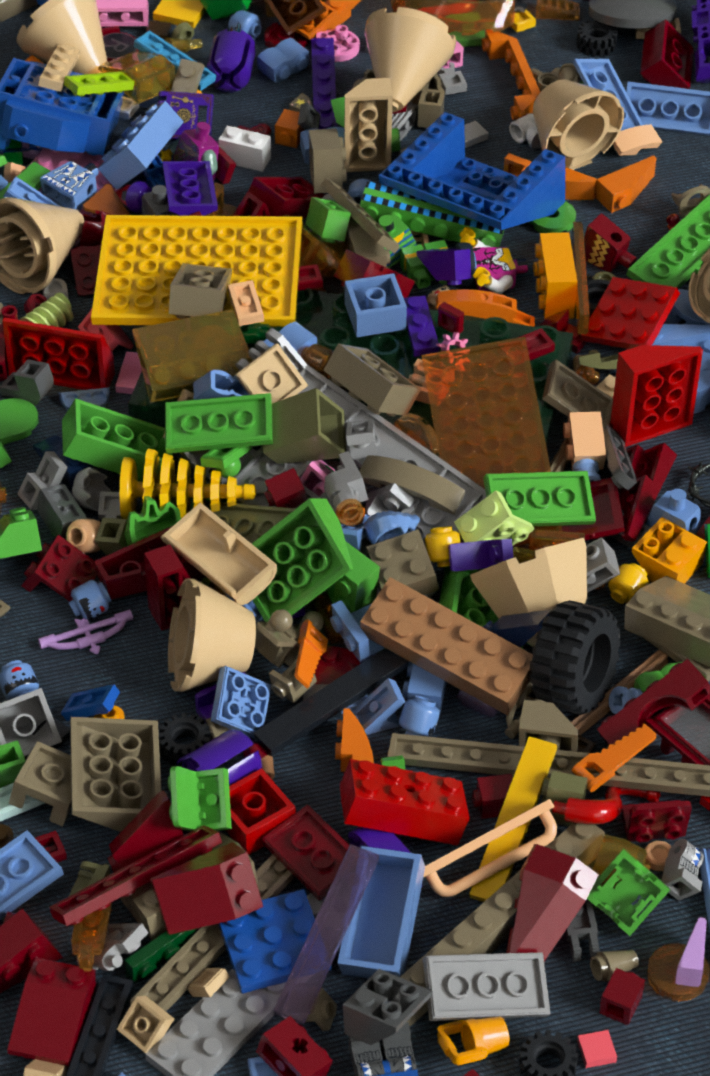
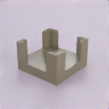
M37 741L14 781L9 804L22 808L26 795L53 806L50 821L63 827L72 805L71 755Z

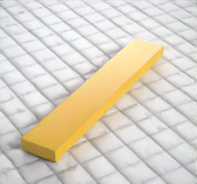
M528 737L494 829L536 807L545 777L547 778L556 754L557 744ZM530 821L488 843L479 868L520 847ZM514 864L473 885L469 894L470 898L485 902L509 880Z

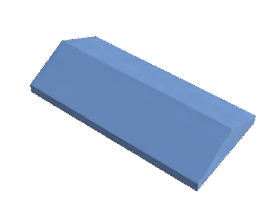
M609 59L573 60V64L584 85L612 93L619 99L621 106L624 108V121L621 131L643 125Z
M628 82L626 93L643 125L652 124L654 129L710 136L709 91Z

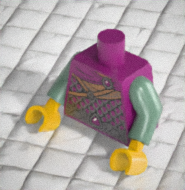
M199 122L196 129L184 130L181 136L168 146V150H161L158 155L162 161H171V155L173 154L174 161H210L212 177L215 180L218 168L219 145L209 135L211 126L208 123Z

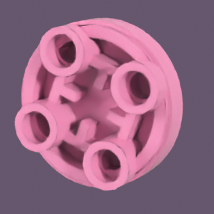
M338 25L335 29L321 31L316 34V38H334L335 62L350 60L359 53V38L354 33L348 31V27L345 25Z

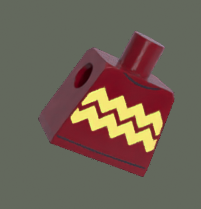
M601 213L587 226L578 255L580 259L606 272H612L620 264L628 269L637 260L636 256L627 251L631 241L630 236Z

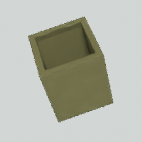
M317 388L272 403L273 444L262 445V450L266 456L277 464L339 458L338 454L346 452L344 410Z

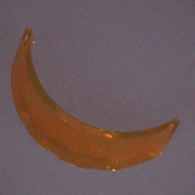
M391 0V7L393 12H397L398 7H404L428 13L449 27L447 33L457 31L461 32L462 35H474L486 29L492 30L493 33L499 32L513 25L515 0Z

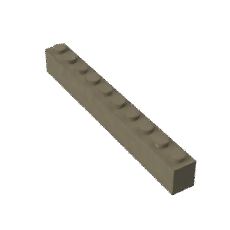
M573 823L553 840L547 848L575 857L588 866L602 854L605 832L596 825ZM521 870L422 958L434 955L491 954L509 938L510 929L515 924L517 909L514 906L516 898H519L522 881L519 880ZM421 958L400 978L426 988L423 959ZM427 1002L407 1021L410 1027L428 1011Z

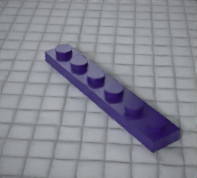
M311 38L313 108L321 114L319 129L337 127L331 100L336 99L334 38Z

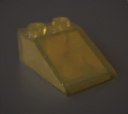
M133 51L98 66V70L102 73L122 71L134 80L133 90H127L124 93L137 104L158 96V91H170L175 79V65L162 54Z

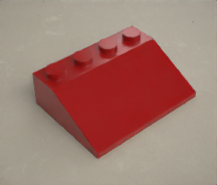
M10 318L3 319L9 376L12 372H17L27 360H34L49 364L54 379L53 385L81 390L109 388L115 375L114 355L103 335Z
M640 345L618 353L610 426L622 437L626 447L692 425L703 354L701 346Z

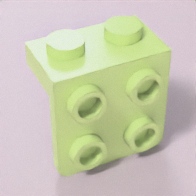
M496 490L454 521L464 542L512 539V546H514L516 543L527 539L534 530L532 523L512 514L502 493Z

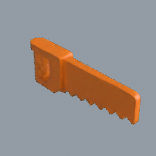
M306 619L300 628L298 638L300 648L294 675L302 685L309 688L315 669H317L316 665L319 664L320 657L327 650L328 638L316 629L309 619Z
M644 723L642 728H636V732H630L629 736H623L622 741L616 740L615 745L610 744L608 749L603 748L601 753L588 754L573 766L571 772L576 776L588 778L587 790L594 792L612 778L616 770L656 739V733ZM587 768L595 769L600 774L597 777H595L587 770Z

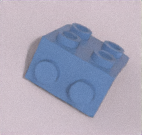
M342 600L332 604L333 617L330 618L334 630L337 633L339 632L344 639L348 650L353 652L358 661L362 663L384 649L383 646L368 639L361 629L360 621L371 604L350 613Z

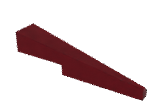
M665 443L644 450L638 444L627 448L637 483L629 490L625 488L620 489L621 509L625 513L623 516L625 532L621 534V537L626 541L634 542L677 457V454Z

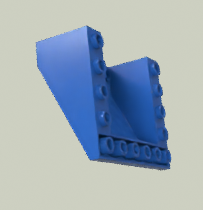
M444 112L379 175V183L499 230H504L553 215L565 202V156L544 149L519 176L510 174L465 157L464 119Z

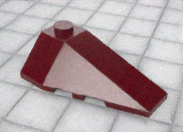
M534 844L520 872L519 880L522 883L519 898L515 900L514 908L517 909L515 924L510 929L506 953L543 952L545 961L585 903L598 874L575 857L539 844Z

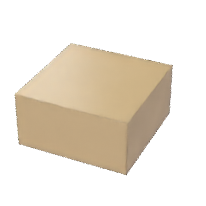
M137 996L117 1030L147 1053L166 1034L174 1018L147 996Z

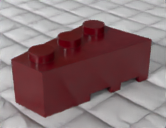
M346 249L334 274V277L342 280L340 285L345 287V281L394 273L403 298L408 297L415 283L414 280Z
M170 544L144 553L148 608L161 631L170 628L173 608H179L182 596L177 595L179 588L185 579L191 578Z
M23 909L0 926V993L26 979L35 958L58 961L63 958L44 931Z

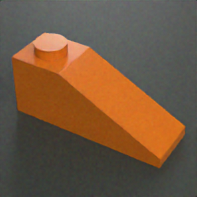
M653 155L598 178L596 181L595 198L611 213L631 205L654 177L656 157Z

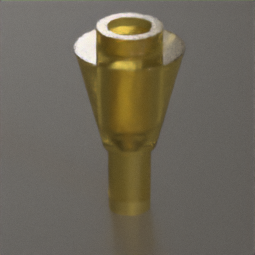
M165 38L166 42L183 53L191 49L203 47L201 39L188 41L185 39Z

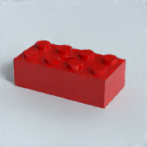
M350 759L339 786L345 824L458 846L470 819L463 783L451 777L444 778L429 775L425 772L404 770L396 766L389 767L366 760Z

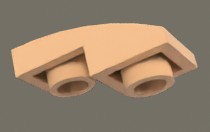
M651 124L620 131L613 146L619 156L636 155L640 149L658 148L662 141Z

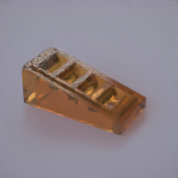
M536 0V18L579 20L580 3L569 0Z

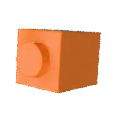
M283 110L275 124V144L293 148L298 147L300 144V132L304 131L298 125L300 112Z

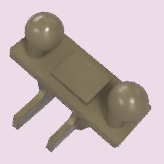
M283 609L276 610L268 622H257L255 648L278 668H281L284 662L290 667L294 662H297L300 648L298 638L302 623L309 619L312 625L320 631L324 625V619L319 612L309 611L303 616L301 622L296 624L293 623L292 616L288 611Z

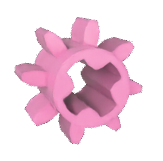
M457 332L453 333L452 338L447 334H443L444 341L442 344L437 343V346L441 347V353L438 357H448V364H453L454 358L459 362H464L462 356L465 353H470L465 346L468 339L459 340V333ZM449 346H457V351L449 350Z

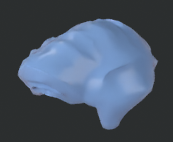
M382 511L370 516L367 522L364 523L367 538L373 545L414 531L420 522V517L400 511Z

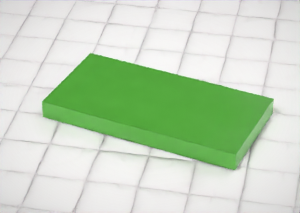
M271 393L165 403V450L167 454L273 444Z
M588 471L486 474L483 477L486 497L495 490L502 493L512 514L532 523L533 527L589 525L596 522Z

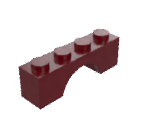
M687 658L682 663L675 664L662 679L652 682L639 697L629 700L617 714L607 717L597 731L608 747L610 744L615 745L616 740L622 741L623 736H629L630 732H636V728H642L646 720L660 709L678 706L692 711L710 697V684Z

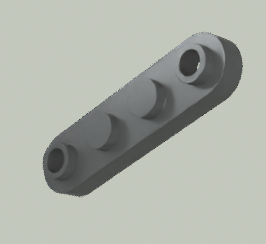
M606 425L603 428L606 458L608 460L607 467L613 475L611 480L619 489L625 488L629 490L637 483V479L625 443L614 428Z

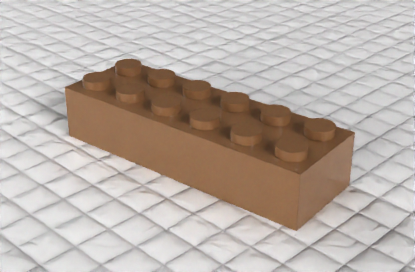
M389 577L360 621L361 629L368 639L507 716L530 682V661H532L533 654Z

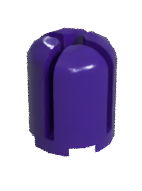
M225 29L218 32L213 39L206 68L216 74V81L212 84H215V88L221 92L234 93L249 83L256 50L255 41L246 32L241 30L240 33Z
M228 730L193 752L183 756L178 760L177 764L182 762L183 768L196 772L211 770L249 748L254 743L241 731ZM258 750L226 768L229 774V786L262 768V759Z

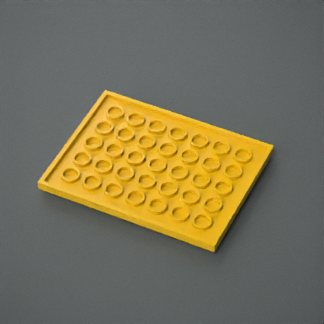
M106 215L91 314L92 325L168 326L178 324L183 326V323L189 322L190 326H202L203 321L200 317L180 319L175 317L174 314H169L170 285L182 263L232 269L230 284L253 280L264 314V322H260L261 324H268L271 327H285L295 322L302 217ZM229 292L227 293L220 320L216 319V321H237Z

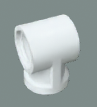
M532 113L510 124V134L517 143L527 141L531 148H541Z

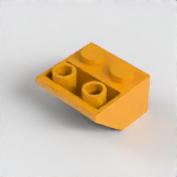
M661 517L632 547L631 552L640 566L647 572V577L651 582L668 576L685 584L704 563L707 541Z

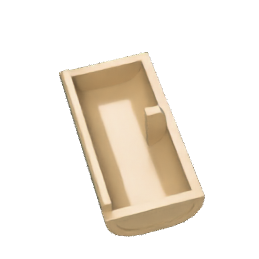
M201 502L160 537L166 545L170 544L173 550L190 565L194 566L214 585L218 586L240 605H245L257 597L272 582L277 572L276 563Z

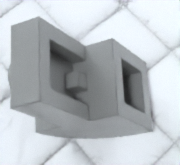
M46 451L36 473L26 474L17 494L30 510H37L40 489L62 485L60 482L68 467L54 451Z

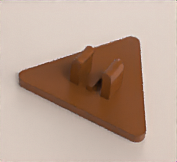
M106 184L82 206L84 211L96 214L95 210H100L111 215H130L110 184Z

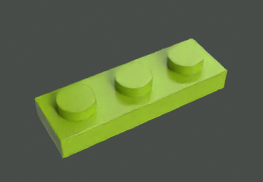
M122 71L65 76L63 85L71 90L74 95L85 96L86 94L95 93L103 95L105 92L122 93L123 91L133 90L135 81Z

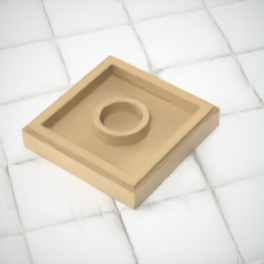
M275 343L235 374L249 395L271 393L272 403L295 396L308 386L278 343Z

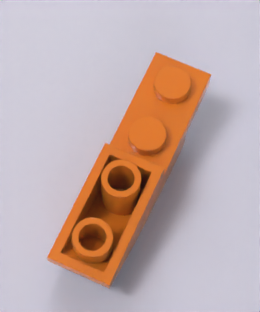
M320 0L326 11L296 32L310 40L311 38H316L318 32L335 29L336 26L341 25L351 17V10L362 0H327L325 2Z
M509 153L504 159V171L519 176L532 161ZM565 167V200H593L595 198L597 179Z
M459 289L441 291L436 296V308L443 302H446L464 312V321L466 323L482 326L485 319H488L491 323L508 327L519 335L528 334L535 330V317L517 310V300L505 295L481 290Z
M344 708L343 720H337V737H342V742H336L335 760H341V772L346 771L350 759L366 760L374 763L371 746L362 725L350 709Z

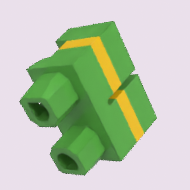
M445 240L425 243L424 248L422 244L401 248L400 267L403 272L407 273L408 278L415 281L414 284L419 289L427 288L430 282L436 279L417 257V251L448 249ZM439 281L442 284H447V281Z

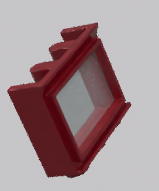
M710 697L692 711L683 707L671 706L652 719L646 720L645 724L662 738L660 749L665 755L676 750L682 755L681 763L710 765Z

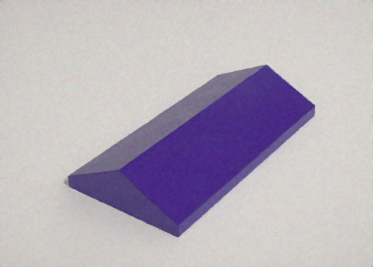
M162 161L169 211L180 216H188L200 211L202 216L218 210L210 161Z

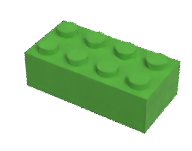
M75 398L62 419L63 456L118 474L121 473L123 458L130 457L136 461L138 480L143 482L145 455L148 448L158 452L160 459L159 471L161 473L162 457L164 453L167 454L165 438H163L165 428Z

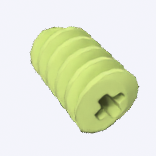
M58 292L40 304V306L34 308L33 311L27 313L25 317L20 318V320L64 327L67 322L73 320L74 316L70 301L63 293Z

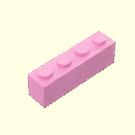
M96 0L101 27L148 26V0Z

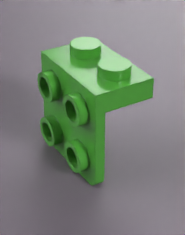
M179 766L171 767L168 787L171 791L172 799L169 815L173 825L189 831H193L203 825L216 831L232 829L228 769L218 768L196 772Z

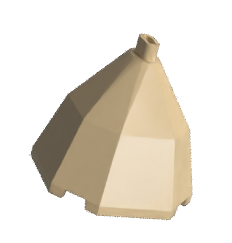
M584 538L536 550L535 559L520 564L516 557L505 560L471 574L472 582L498 618L504 615L550 610L556 607L557 604L569 600L585 604L587 600V546ZM537 633L527 641L532 647L536 644Z

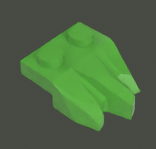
M150 496L144 497L142 512L140 514H137L135 511L129 512L125 529L126 545L129 546L175 525L181 520L179 509L171 502L158 508L153 498Z

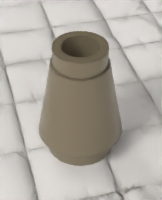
M634 950L597 952L596 956L591 957L590 968L594 978L604 982L610 981L616 968L630 971L633 968H637L639 964L638 956Z

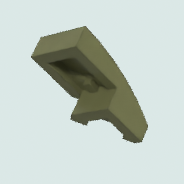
M591 350L589 354L578 356L579 364L597 369H617L618 354L600 358V353L597 350Z

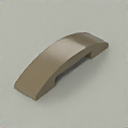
M367 455L359 471L364 483L381 488L382 485L388 486L396 483L408 494L429 501L431 507L455 515L465 495L463 488L446 478L419 466L393 458Z

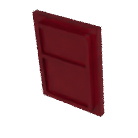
M611 478L590 482L596 522L589 525L558 526L561 543L580 538L590 540L625 532L618 487Z

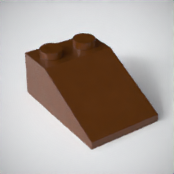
M266 0L288 35L326 11L320 0Z

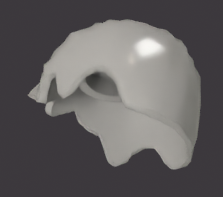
M91 467L77 473L73 483L72 496L80 507L98 511L100 491L111 492V490L104 483L107 476Z

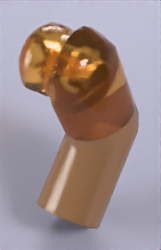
M580 355L574 356L573 371L589 383L596 384L600 378L599 372L595 371L594 368L579 364L578 356Z

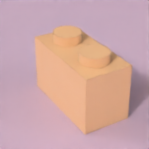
M601 411L569 412L568 423L563 424V436L568 438L569 445H566V459L571 460V466L582 459H593L598 462L599 470H603L606 449Z

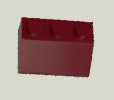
M666 19L645 32L641 76L652 85L690 89L694 47Z

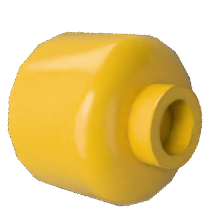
M452 526L431 528V533H428L424 539L430 561L437 562V567L450 566L448 545L461 543L460 534L452 530Z
M635 563L620 565V575L613 577L608 582L611 597L618 603H628L640 588L649 584L647 572Z

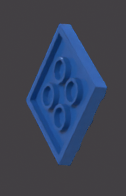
M304 889L262 900V908L238 919L218 923L241 994L331 970V961Z

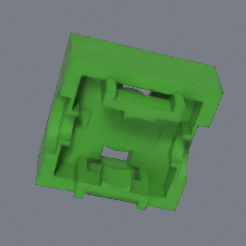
M623 848L598 876L587 899L606 913L624 932L631 936L670 891V888ZM614 869H616L613 875L602 886L601 884L603 883V881L610 875V873ZM638 895H640L641 897L638 903L632 905L631 903H633L637 899Z

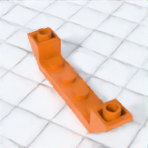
M491 28L485 29V38H482L483 51L487 52L490 60L505 58L506 62L510 63L511 74L516 77L518 90L522 91L521 96H514V106H511L512 120H517L529 113L533 114V105L540 90L517 38Z

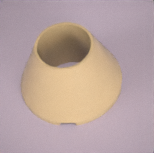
M566 79L557 80L546 86L539 93L533 105V116L542 151L547 149L565 156V167L572 170L593 163L591 159L600 152L604 154L614 143L621 131L624 121V108L621 106L619 99L612 93Z
M185 579L177 593L182 598L179 608H173L168 641V673H174L175 682L171 681L170 684L176 692H184L218 681L219 670L224 666L242 673L247 672L253 658L256 639L255 616L251 610L195 579Z

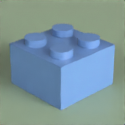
M394 273L345 281V306L356 337L406 330L407 306Z

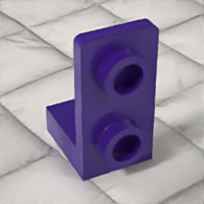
M495 539L448 545L451 571L484 569L513 558L512 539Z

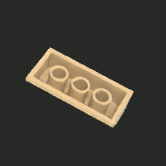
M390 78L365 79L345 94L344 147L346 149V161H344V168H346V172L385 170L391 164L393 94Z

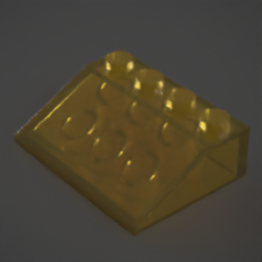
M233 309L132 329L150 403L180 397L183 389L193 393V382L212 370H222L234 377L240 371L236 367V363L241 358L246 359L249 363L252 362L248 355L247 343Z

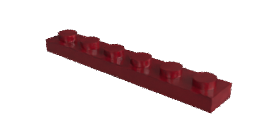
M205 825L189 832L50 906L52 917L65 926L80 923L90 913L106 909L116 899L132 895L137 888L146 883H151L150 878L184 864L196 856L211 852L213 847L222 843L219 832Z

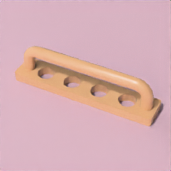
M549 799L426 865L423 878L426 877L430 887L436 894L442 897L455 896L527 857L534 844L544 847L549 845L557 835V825L550 812L554 808L552 801ZM538 816L540 817L545 826V832L542 835L450 885H444L441 882L436 871Z

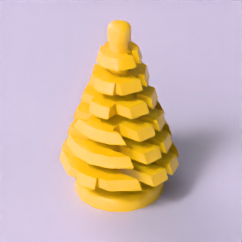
M148 448L146 450L143 482L138 481L136 461L130 457H124L122 460L119 492L122 519H128L129 512H136L137 498L142 497L144 501V497L150 496L156 501L158 508L168 502L175 505L176 498L181 519L190 512V498H193L194 507L200 502L205 506L206 498H210L211 511L217 512L220 511L222 499H227V506L231 507L237 504V498L254 500L256 497V487L254 484L237 485V478L228 476L227 484H221V471L212 470L211 484H206V468L199 465L195 466V482L191 483L190 464L188 460L183 458L179 460L178 483H176L174 456L166 453L163 454L160 473V459L158 452L154 449Z

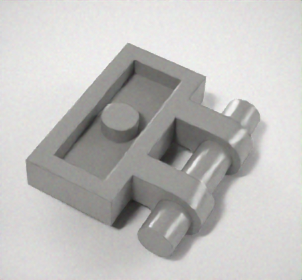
M142 923L106 924L87 943L90 949L84 955H80L77 958V964L81 967L95 970L100 968L104 971L120 967L123 962L120 955L122 953L130 954L137 950L141 945L140 941L148 934V931Z

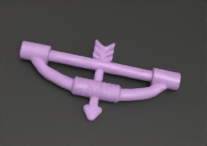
M129 609L114 614V617L92 624L85 618L82 620L74 619L78 627L77 629L58 635L51 634L38 638V643L41 649L50 647L57 650L83 649L91 646L90 652L99 654L101 647L96 646V644L105 642L107 638L118 633L125 626L126 622L133 620V615ZM115 623L117 624L105 632L100 631L95 634L90 633V631L106 627ZM84 633L86 635L85 637L76 639V641L74 642L57 643L59 641Z

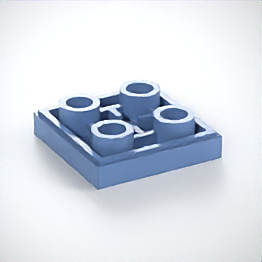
M228 666L221 667L211 722L231 730H239L254 739V732L265 726L271 685Z

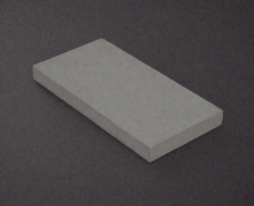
M543 952L434 955L422 958L426 989L432 991V996L427 1001L429 1021L481 1019L501 1016L502 1018L547 1017L551 1014Z

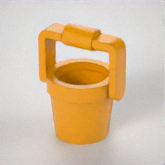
M501 1016L481 1019L470 1018L443 1024L438 1027V1044L455 1065H463L485 1059L489 1054L507 1048L510 1042L507 1025ZM461 1032L465 1052L458 1053L457 1048L448 1035Z

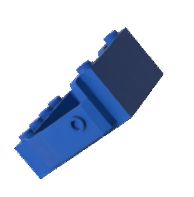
M13 58L0 81V150L5 151L6 147H9L11 139L55 151L79 153L86 151L87 154L92 156H103L119 121L125 91L122 93L105 92L103 95L94 93L76 96L66 86L63 87L61 92L38 86L39 79L47 64ZM72 71L71 74H70V76H73V75H85V74H81V73H77V72Z

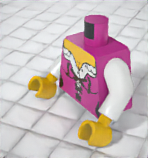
M465 227L461 231L460 243H470L475 253L476 271L473 277L476 290L502 294L506 290L515 287L516 274L527 273L526 258L513 260L509 248L485 245L477 238L474 239L476 233L469 227Z

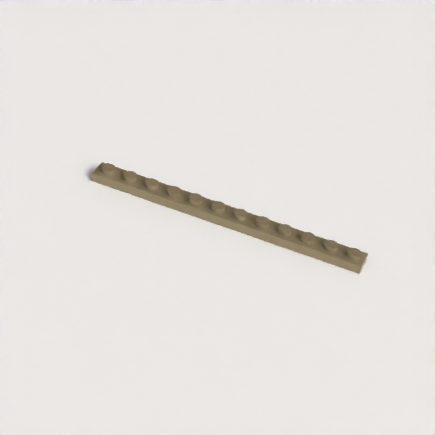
M392 733L387 757L402 755L405 765L496 775L512 773V776H514L525 747ZM557 750L547 778L551 777L552 770L574 775L571 772L573 766L590 753ZM631 758L616 770L615 775L602 786L710 797V765ZM587 768V770L595 777H597L600 774L595 769Z

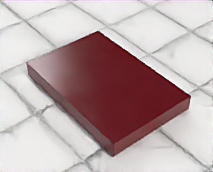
M308 804L262 837V844L319 901L356 874L359 854Z

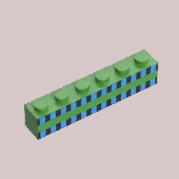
M369 181L366 183L360 206L376 222H379V218L383 215H396L411 231L460 242V233L465 227L471 228L476 233L474 239L477 238L485 245L491 247H500L504 230H499L391 187Z

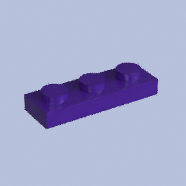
M426 296L404 298L407 306L406 329L414 357L438 355L440 347L437 346V343L439 342Z

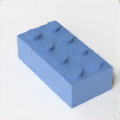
M166 101L159 106L153 104L145 112L146 115L136 117L131 122L132 126L121 134L122 137L101 158L104 162L99 166L98 170L116 190L145 170L183 124L184 121Z
M361 846L337 962L343 975L370 978L378 969L398 977L405 973L425 871V864L421 854Z

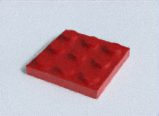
M613 277L581 333V337L586 342L626 349L640 345H653L680 292L677 287Z

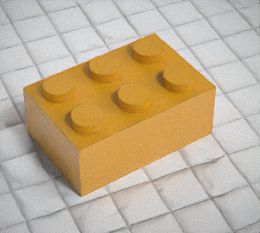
M569 232L540 233L539 243H535V258H538V261L533 263L534 277L538 276L536 278V293H541L538 296L539 310L543 309L544 319L549 316L569 309V319H574L577 276Z

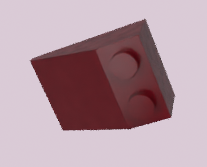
M254 177L249 188V192L267 205L271 216L302 217L304 219L308 215L311 198H322L325 195L324 193H314L313 185L303 177Z
M234 842L150 878L163 922L169 935L235 920L263 907L248 853Z
M35 958L25 981L7 1053L69 1066L96 995L95 969Z

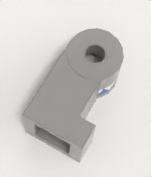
M686 839L676 841L670 848L661 880L670 888L668 893L678 901L701 892L702 881L698 879V872L703 863L704 855ZM678 882V888L674 887L672 884Z

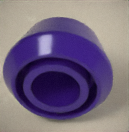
M134 182L127 190L126 204L133 213L142 214V196L152 192V188L146 182Z

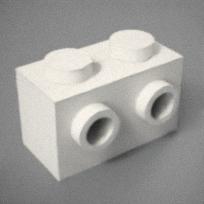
M227 126L219 138V146L236 163V166L263 172L271 159V136Z

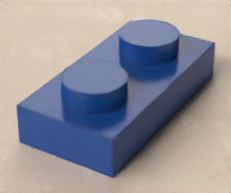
M112 684L72 693L61 714L66 721H70L71 717L106 714L113 709L114 702L120 691Z

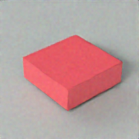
M609 1030L578 1035L577 1043L585 1068L616 1063L617 1055Z

